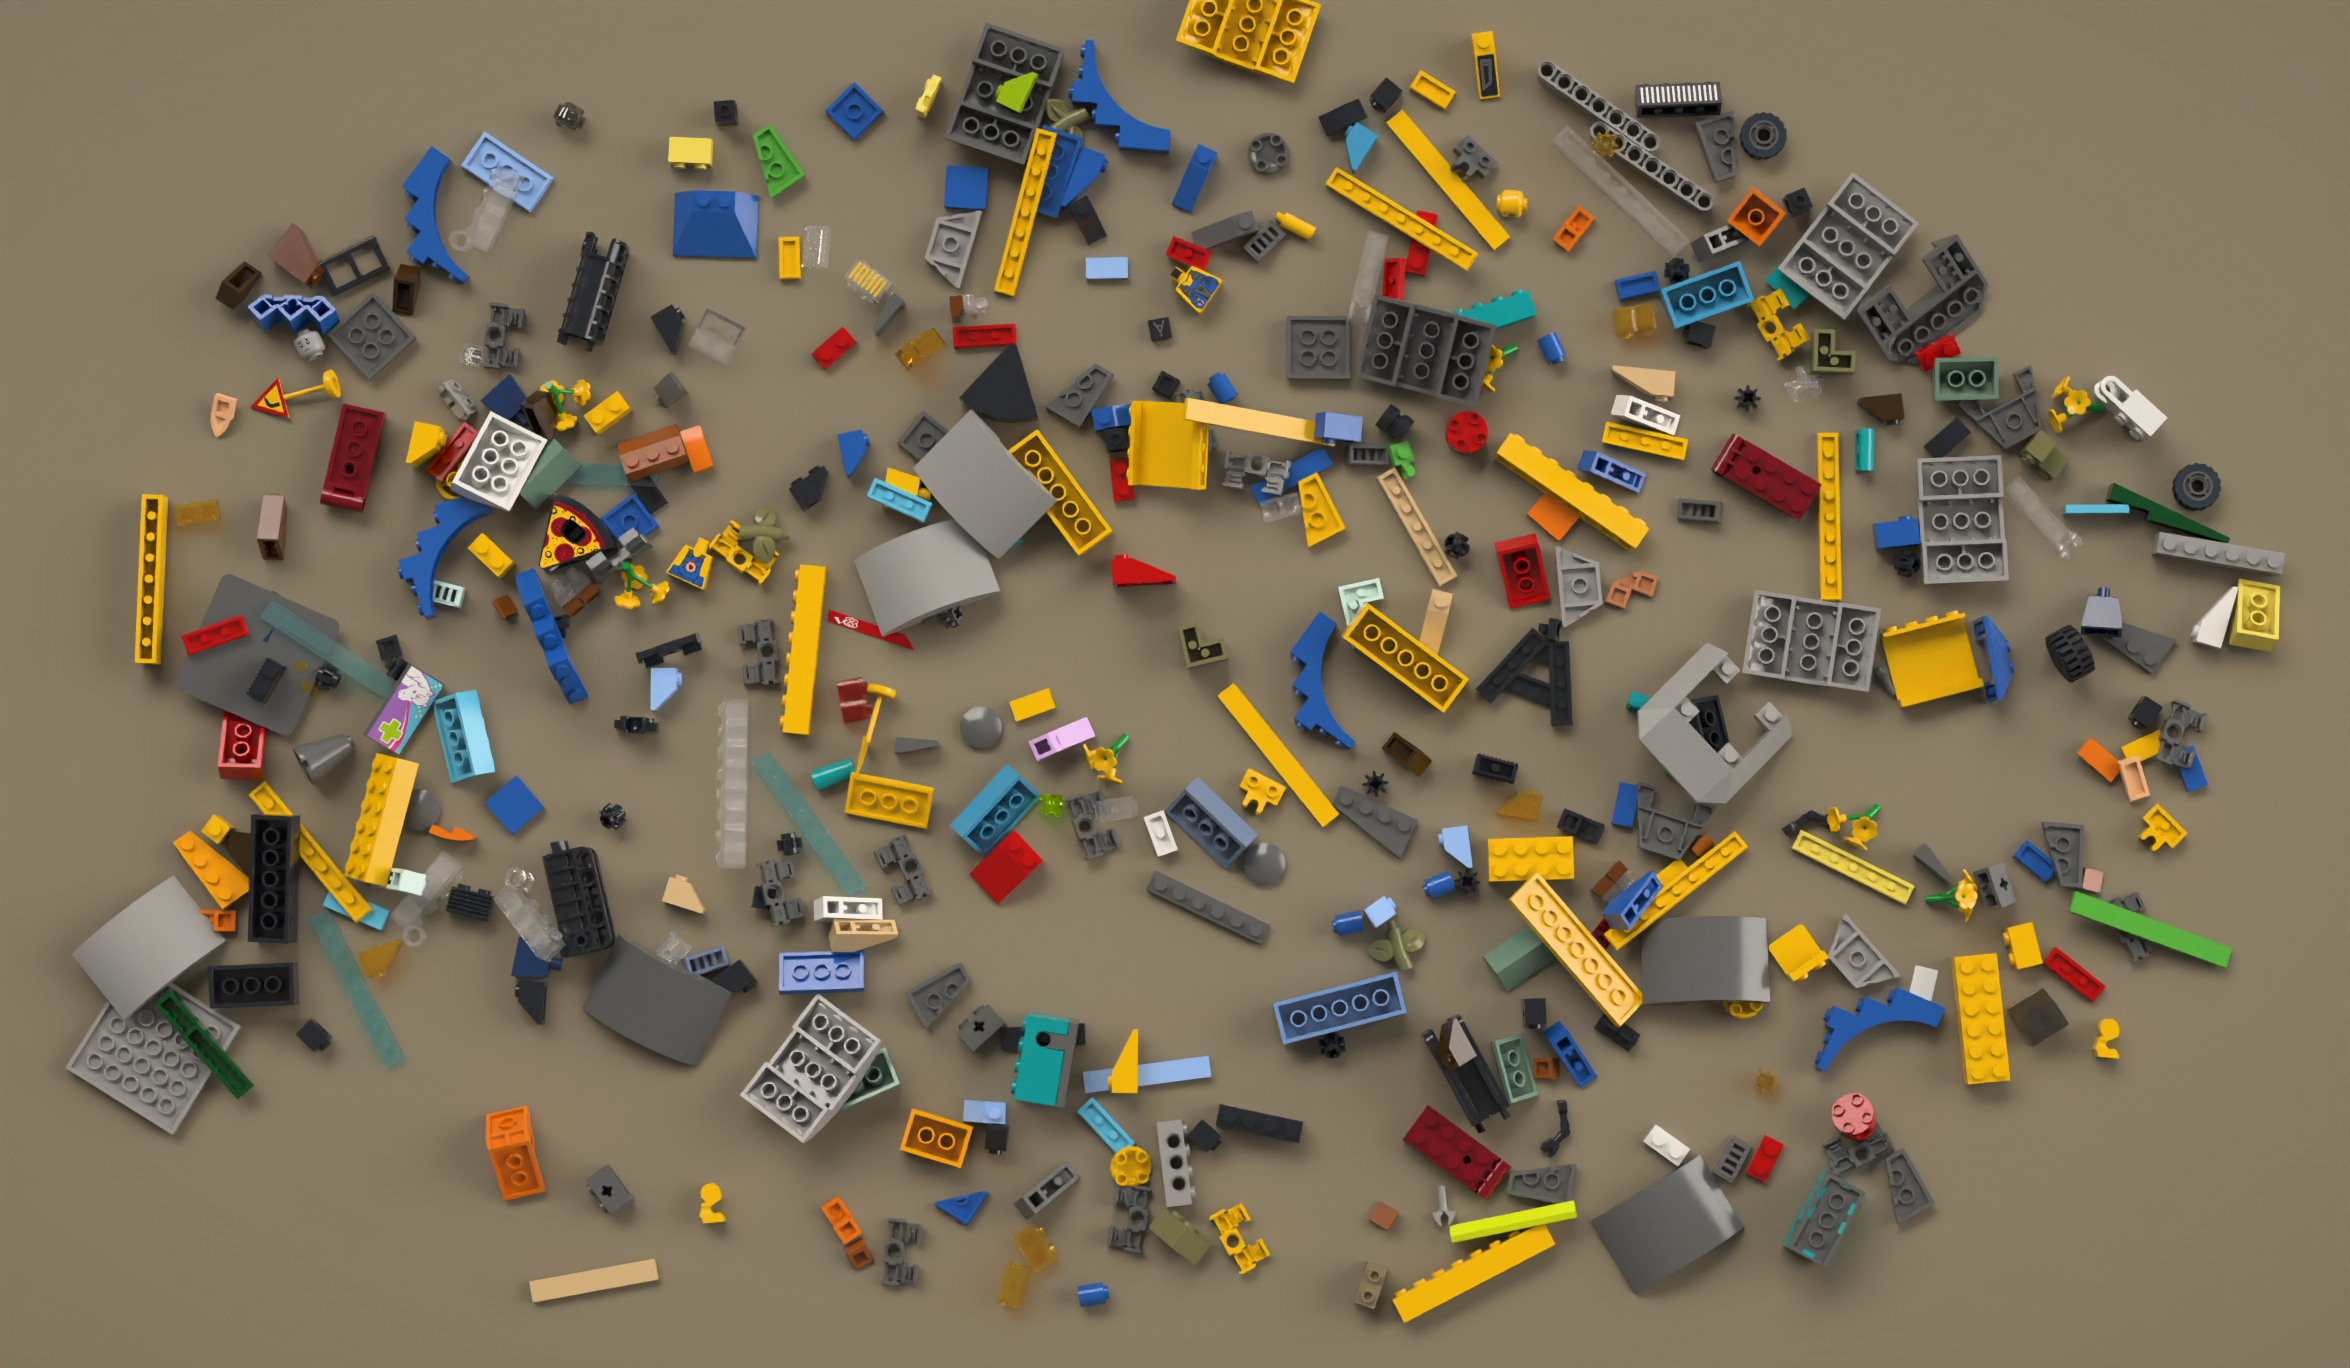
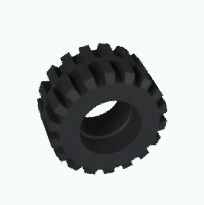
M2067 625L2046 636L2045 641L2048 653L2060 674L2067 681L2073 683L2095 670L2093 656L2083 637L2074 627Z

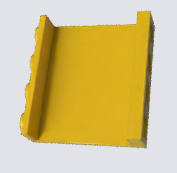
M1132 401V405L1129 408L1131 426L1128 430L1130 447L1127 451L1129 468L1126 473L1128 485L1178 487L1193 490L1206 489L1209 424L1182 419L1184 403Z
M1957 610L1946 613V618L1938 619V616L1926 618V623L1918 624L1917 621L1906 623V628L1899 630L1897 626L1884 629L1885 633L1881 634L1880 638L1899 708L1984 687L1982 678L1979 679L1965 628L1963 620L1966 617L1965 613L1959 614Z

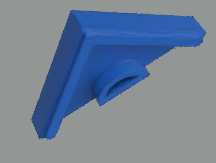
M982 1191L937 1201L934 1205L968 1226L989 1192Z

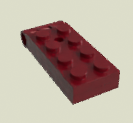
M343 403L320 504L363 513L387 416L386 413ZM354 467V472L349 474L348 469Z
M1731 434L1710 469L1718 476L1797 522L1801 521L1822 485L1736 434ZM1758 468L1760 473L1756 475L1752 472V469Z
M1429 1105L1425 1107L1403 1137V1140L1486 1201L1512 1167ZM1469 1156L1471 1158L1470 1163L1465 1164L1463 1158Z

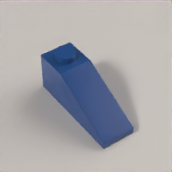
M1198 144L1172 205L1191 213L1217 159V152Z
M1083 146L1081 147L1061 204L1062 209L1066 210L1069 204L1073 203L1099 178L1101 172L1105 173L1108 161L1105 160L1106 154Z
M1132 403L1091 410L1095 432L1100 433L1107 429L1130 427L1131 417L1129 415V408Z
M1583 450L1577 470L1592 477L1636 493H1640L1646 473L1597 451Z
M1654 871L1648 872L1613 898L1601 913L1611 929L1630 930L1663 886Z
M1560 1020L1542 1032L1579 1088H1582L1597 1077L1573 1037Z

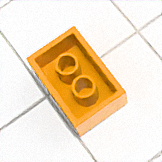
M912 1108L900 1150L961 1168L974 1126Z

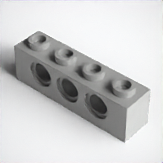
M1182 1119L1156 1122L1166 1206L1192 1204V1199H1196L1194 1186L1190 1187L1189 1178H1193L1192 1165L1187 1166L1186 1157H1190L1189 1144L1184 1143V1136H1188L1187 1125L1182 1123ZM1170 1136H1177L1180 1139V1144L1177 1147L1172 1148L1168 1145L1167 1140ZM1173 1157L1182 1159L1183 1164L1180 1168L1174 1169L1171 1167L1170 1160ZM1176 1178H1182L1185 1181L1183 1189L1177 1190L1173 1187V1181Z

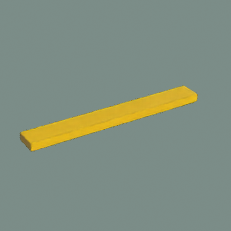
M1403 110L1386 122V125L1493 251L1510 238L1508 233L1469 187L1462 182L1458 174L1450 170L1451 166Z
M1036 128L994 288L995 292L1015 296L1057 133Z
M1338 167L1335 168L1325 184L1330 189L1466 272L1478 255L1471 248Z
M1185 398L1182 417L1184 420L1330 447L1335 446V441L1334 444L1322 443V439L1314 438L1315 421Z
M1817 433V482L1822 484L1818 491L1820 600L1842 601L1838 433Z
M1234 683L1217 695L1322 827L1339 815Z
M266 781L248 794L264 814L294 815ZM300 823L299 856L355 923L359 922L372 910V907Z
M1734 831L1666 884L1630 930L1610 928L1604 933L1605 938L1618 951L1748 849V846Z

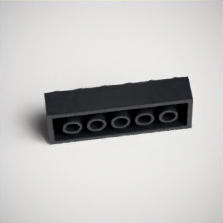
M251 815L248 942L284 944L297 942L300 815Z

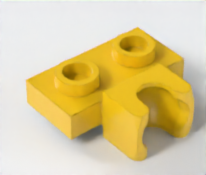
M1248 768L1239 786L1240 789L1247 792L1241 807L1245 809L1249 803L1253 802L1257 805L1255 814L1260 816L1266 802L1274 807L1277 806L1286 787Z
M2157 803L2141 818L2148 827L2138 835V839L2144 840L2150 836L2153 839V843L2149 850L2155 852L2164 842L2170 848H2174L2188 833Z

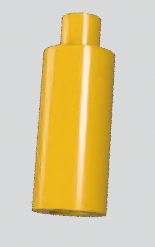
M1278 212L1274 218L1281 222V227L1308 241L1311 240L1316 230V227L1287 212L1285 215Z

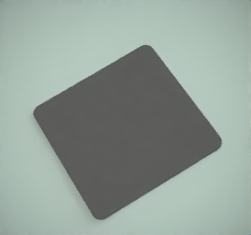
M226 574L220 580L199 629L243 615L249 635L189 656L187 654L176 679V687L182 692L281 735L288 736L293 733L315 685L317 672L323 666L339 631V624L328 616L232 574ZM273 629L268 642H264L263 639ZM272 658L287 668L267 703L263 704L248 696L246 692L249 691L248 688H251L257 673H260L259 670L262 669L263 662H266L265 659Z

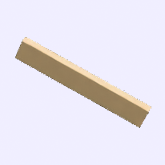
M1394 467L1378 476L1379 484L1437 585L1440 587L1458 577L1396 468Z
M654 1258L529 1281L532 1301L539 1302L658 1280L659 1276L656 1259Z

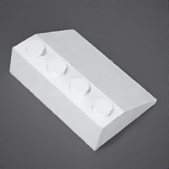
M490 411L452 482L451 490L470 500L509 512L542 452L547 439Z

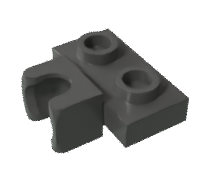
M1467 135L1453 149V152L1459 158L1453 163L1450 170L1454 172L1457 169H1462L1465 173L1462 182H1466L1474 173L1484 179L1498 163Z

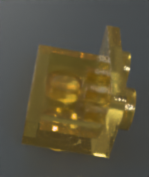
M1033 1223L1013 1238L1037 1273L1058 1259L1056 1257L1058 1251L1052 1242L1050 1244L1046 1242L1044 1237L1047 1234L1041 1225L1036 1226Z

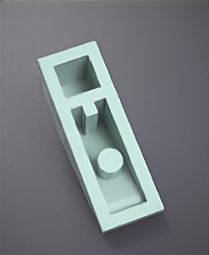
M391 868L387 887L371 884V886L421 896L426 886V875L404 869Z

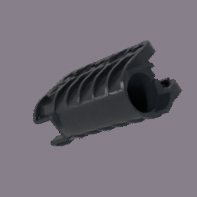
M586 232L580 254L582 258L579 267H576V279L571 285L573 287L571 296L567 298L568 306L566 313H563L562 316L564 318L562 327L558 329L557 342L566 346L569 337L577 339L581 337V340L588 341L586 351L592 352L594 344L603 345L630 248L625 242L612 239L607 257L598 255V249H596L598 237L593 232Z
M564 840L550 843L552 854L542 856V861L559 930V935L556 937L561 958H570L613 947L616 934L596 851L584 846L569 849L568 841ZM585 853H588L589 857H586L585 860H582V856H584ZM591 871L594 878L589 883L586 876ZM596 886V888H592V890L589 891L588 887ZM594 894H597L598 898H596L595 901H592L591 897H593ZM600 904L601 909H593V907H597ZM598 913L603 915V921L600 924L596 921ZM605 927H606V930H605V929H601L602 931H600V932L598 931V928H605ZM604 936L608 937L607 940L601 942V938Z
M1459 1014L1449 1017L1447 1022L1457 1018L1477 1055L1476 1057L1455 1069L1447 1071L1437 1053L1439 1041L1433 1030L1427 1029L1421 1033V1036L1444 1074L1470 1125L1475 1127L1479 1134L1486 1131L1482 1121L1489 1118L1490 1114L1492 1116L1500 1112L1504 1120L1508 1119L1511 1116L1507 1110L1510 1105L1465 1022Z

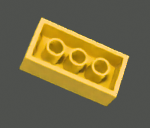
M1573 836L1486 840L1488 882L1527 881L1536 872L1544 880L1574 879Z

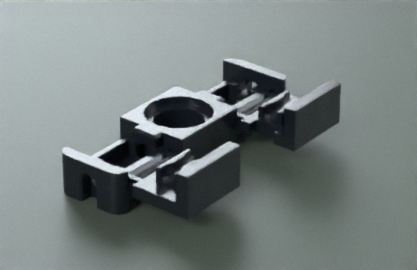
M697 632L635 654L639 664H643L644 661L646 668H650L664 663V656L683 650L684 656L702 650V641Z

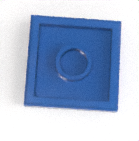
M855 82L825 110L854 141L884 113Z
M947 165L944 208L986 210L989 168Z
M634 493L600 518L623 548L624 546L618 538L634 527L639 535L644 534L647 537L660 527Z
M517 775L485 802L486 806L511 835L515 834L545 808Z

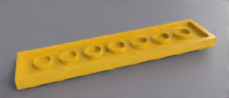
M1538 872L1534 873L1508 899V903L1616 1027H1620L1643 1003L1642 992Z

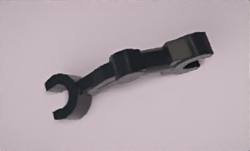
M1813 810L1808 811L1798 820L1782 828L1785 835H1788L1798 829L1799 826L1809 821H1816L1822 823L1823 827L1831 831L1830 825L1827 822L1828 814L1824 816Z
M1565 1099L1557 1100L1561 1129L1553 1139L1549 1138L1540 1146L1541 1150H1544L1546 1146L1552 1147V1151L1548 1154L1550 1158L1555 1156L1562 1140L1570 1135V1124L1567 1119V1102Z

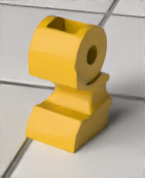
M2102 1019L2097 1025V1031L2100 1036L2095 1037V1043L2092 1047L2094 1056L2119 1059L2118 1052L2115 1049H2108L2106 1046L2109 1040L2119 1036V1026L2113 1019Z
M715 1183L704 1185L701 1189V1197L705 1202L701 1204L699 1214L703 1224L726 1221L725 1216L721 1212L714 1213L711 1208L712 1205L722 1199L721 1189Z

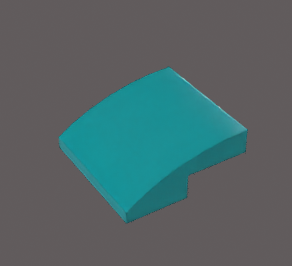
M1777 267L1765 280L1775 290L1781 288L1788 302L1795 309L1810 294L1778 271Z

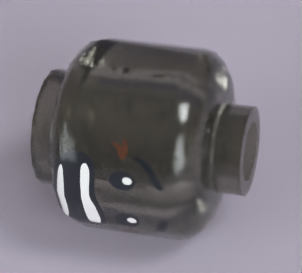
M571 102L560 103L553 117L556 119L555 123L558 127L571 133L575 132L577 128L581 130L586 121V118L583 117L584 110Z

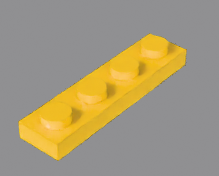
M1606 422L1601 443L1684 461L1688 439Z

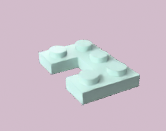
M1379 578L1338 587L1347 627L1364 603L1384 599Z

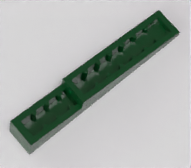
M2112 483L2109 486L2105 501L2114 504H2128L2131 509L2145 512L2143 521L2206 540L2229 543V537L2116 483Z
M172 988L154 1002L156 1008L182 1035V1039L237 1100L254 1086Z

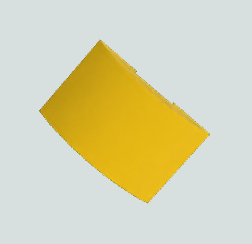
M1189 0L1175 41L1229 65L1294 84L1321 4L1310 0Z

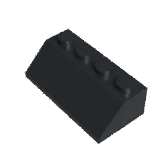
M1719 695L1690 700L1699 712L1688 723L1717 753L1729 742Z

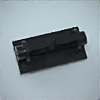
M1605 1013L1594 1026L1596 1030L1627 1052L1634 1047L1640 1037L1639 1033L1625 1023L1620 1027H1616Z

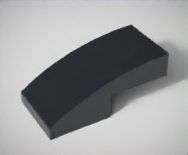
M1356 99L1318 118L1326 136H1331L1368 117L1360 100Z
M1956 417L1925 444L1924 447L1934 458H1943L1965 439L1971 431Z
M1564 808L1556 828L1598 845L1606 825Z

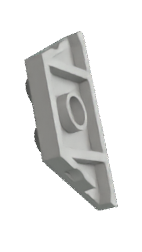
M980 210L972 213H961L950 217L936 218L925 254V260L957 289H960L982 216V211Z
M1557 546L1555 547L1561 623L1562 628H1565L1603 604L1599 562Z
M1844 914L1827 954L1828 959L1854 988L1899 977L1900 974L1847 914Z

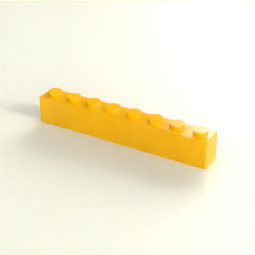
M1510 433L1493 457L1630 553H1633L1649 530L1643 520L1635 519L1629 515L1627 509L1613 504L1608 496L1600 495L1594 491L1592 485L1578 480L1573 472L1565 471L1559 467L1560 465L1557 461L1543 456L1538 448L1530 447L1517 434L1513 435Z
M142 494L135 641V663L161 665L168 497L164 495Z
M800 564V569H796L795 582H798V589L793 592V602L796 603L795 611L791 612L790 623L794 624L793 632H789L788 644H791L792 647L791 653H787L786 665L790 666L789 674H785L784 686H787V694L782 697V707H785L784 716L781 715L779 726L783 728V733L810 735L827 568L822 566Z
M1546 1225L1529 1227L1521 1232L1514 1230L1507 1234L1508 1239L1502 1242L1500 1239H1497L1488 1244L1490 1248L1484 1251L1478 1249L1470 1253L1471 1258L1465 1261L1461 1258L1451 1263L1452 1268L1446 1271L1443 1268L1432 1273L1433 1277L1425 1281L1422 1278L1413 1283V1288L1409 1290L1403 1288L1395 1292V1297L1392 1300L1403 1322L1405 1323L1555 1245Z

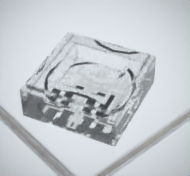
M463 343L459 363L480 368L485 348Z

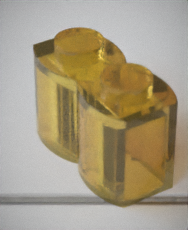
M1654 303L1612 309L1615 336L1620 335L1621 338L1633 337L1635 332H1641V335L1653 334L1654 329L1658 328Z

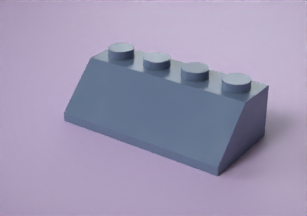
M1198 777L1164 811L1225 870L1258 836L1243 819Z

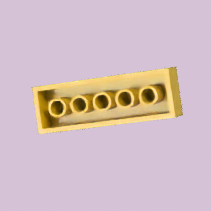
M1038 429L1008 450L1057 499V502L1046 514L1078 557H1081L1113 533L1107 522Z
M1368 603L1362 606L1340 636L1443 713L1469 680V678Z
M376 753V757L372 762L371 776L367 781L366 795L361 804L362 810L356 823L354 840L350 845L349 859L345 864L344 876L387 887L419 766L418 763Z
M1997 953L1950 957L1964 1084L2009 1081L2010 1072Z

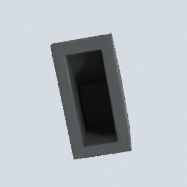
M672 371L653 388L656 391L654 395L660 405L665 404L667 407H670L688 394Z

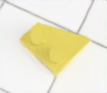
M933 75L931 79L928 78L923 89L925 91L922 97L918 99L915 107L918 117L926 119L941 86V77Z

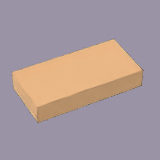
M2135 755L2117 761L2128 801L2132 802L2150 796L2139 756Z

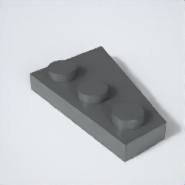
M2041 822L2058 886L2081 889L2085 825Z
M962 962L905 992L925 1030L971 981Z
M1577 1164L1510 1172L1506 1194L1558 1204L1568 1202L1571 1197Z

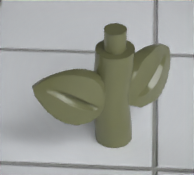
M1046 100L1045 112L1048 119L1053 122L1049 126L1083 137L1084 141V133L1077 126L1091 119L1084 106L1069 112L1067 104L1062 100Z
M766 506L758 509L754 514V525L739 526L738 534L739 540H753V554L764 564H768L775 554L774 542L781 543V539L790 540V531H782V528L774 527L776 524V514L770 507Z
M1394 920L1386 922L1389 929L1386 931L1388 939L1382 938L1372 943L1367 950L1374 959L1381 962H1387L1394 958L1400 971L1414 967L1408 953L1417 952L1423 946L1425 932L1418 928H1411L1402 933L1400 927H1396Z

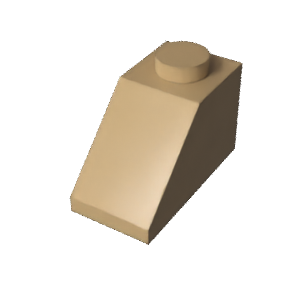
M677 874L675 878L669 877L662 901L704 914L705 908L692 883L687 882L688 878Z

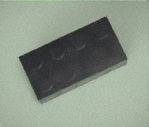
M298 962L208 966L210 1009L299 1005Z

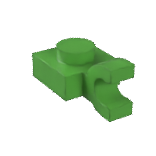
M1409 441L1388 446L1387 450L1393 467L1399 466L1402 480L1415 476V470L1410 462L1415 460Z

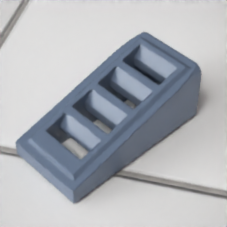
M724 945L681 958L684 970L692 974L694 972L689 960H693L696 969L695 973L699 975L729 966ZM718 951L721 964H717L714 952ZM708 954L710 955L711 962L713 965L711 967H709V963L706 955ZM698 957H701L703 962L704 969L702 970L698 961Z

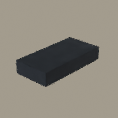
M650 476L629 483L650 514H653L668 503Z

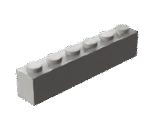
M2164 532L2155 534L2151 554L2273 576L2282 574L2285 553Z

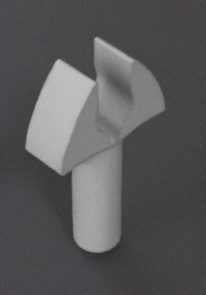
M1440 1185L1437 1187L1439 1209L1437 1212H1432V1215L1441 1226L1440 1217L1445 1212L1448 1216V1225L1450 1226L1456 1211L1448 1209L1446 1186Z

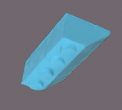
M477 691L458 692L435 700L432 706L450 782L455 783L495 772L494 760L490 751L489 739L487 738Z

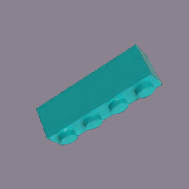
M1523 289L1512 292V296L1503 298V296L1491 299L1492 303L1486 305L1483 302L1471 306V310L1465 312L1463 309L1453 311V313L1497 325L1496 330L1534 318L1537 315L1530 292H1524Z

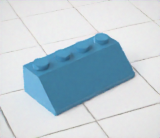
M1740 261L1659 291L1664 310L1674 329L1754 301Z
M1006 764L949 826L985 858L1042 796Z

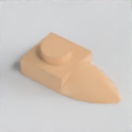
M220 393L215 394L211 411V427L215 437L222 435L229 426L230 420L234 418L237 404L236 398Z

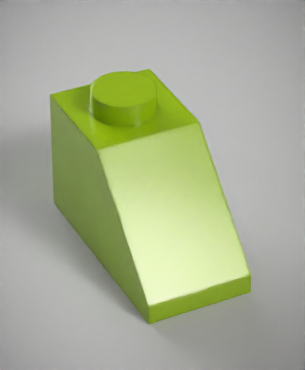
M1031 72L1009 80L1003 86L1000 85L995 94L998 97L996 102L1021 113L1039 74Z

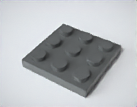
M374 292L327 333L370 381L417 339Z
M1287 316L1286 379L1349 380L1350 316Z

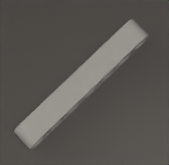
M1544 61L1539 65L1536 76L1541 83L1596 121L1607 124L1650 154L1656 152L1660 145V140L1655 133L1553 62ZM1549 68L1552 71V75L1549 77L1543 76L1541 69ZM1562 79L1567 80L1569 87L1566 89L1561 88L1558 85V81ZM1579 91L1584 92L1586 99L1583 101L1578 100L1575 93ZM1596 103L1601 104L1603 111L1600 113L1595 112L1592 105ZM1616 115L1620 118L1621 122L1619 124H1612L1610 117ZM1634 127L1638 135L1630 136L1627 133V129ZM1647 139L1653 140L1655 147L1647 148L1644 141Z
M1596 122L1592 125L1589 131V138L1594 144L1697 213L1705 214L1712 208L1714 199L1710 193L1607 124ZM1596 128L1602 129L1604 136L1596 137L1593 130ZM1611 141H1620L1622 147L1614 149L1611 146ZM1636 152L1639 155V159L1632 161L1628 153ZM1646 164H1654L1656 172H1648ZM1671 175L1674 183L1666 184L1663 176ZM1681 187H1689L1691 195L1684 196L1681 193ZM1698 199H1706L1709 206L1706 208L1700 207Z

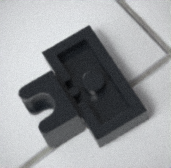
M620 716V720H615L614 728L622 729L624 733L645 734V731L659 732V723H655L653 718Z

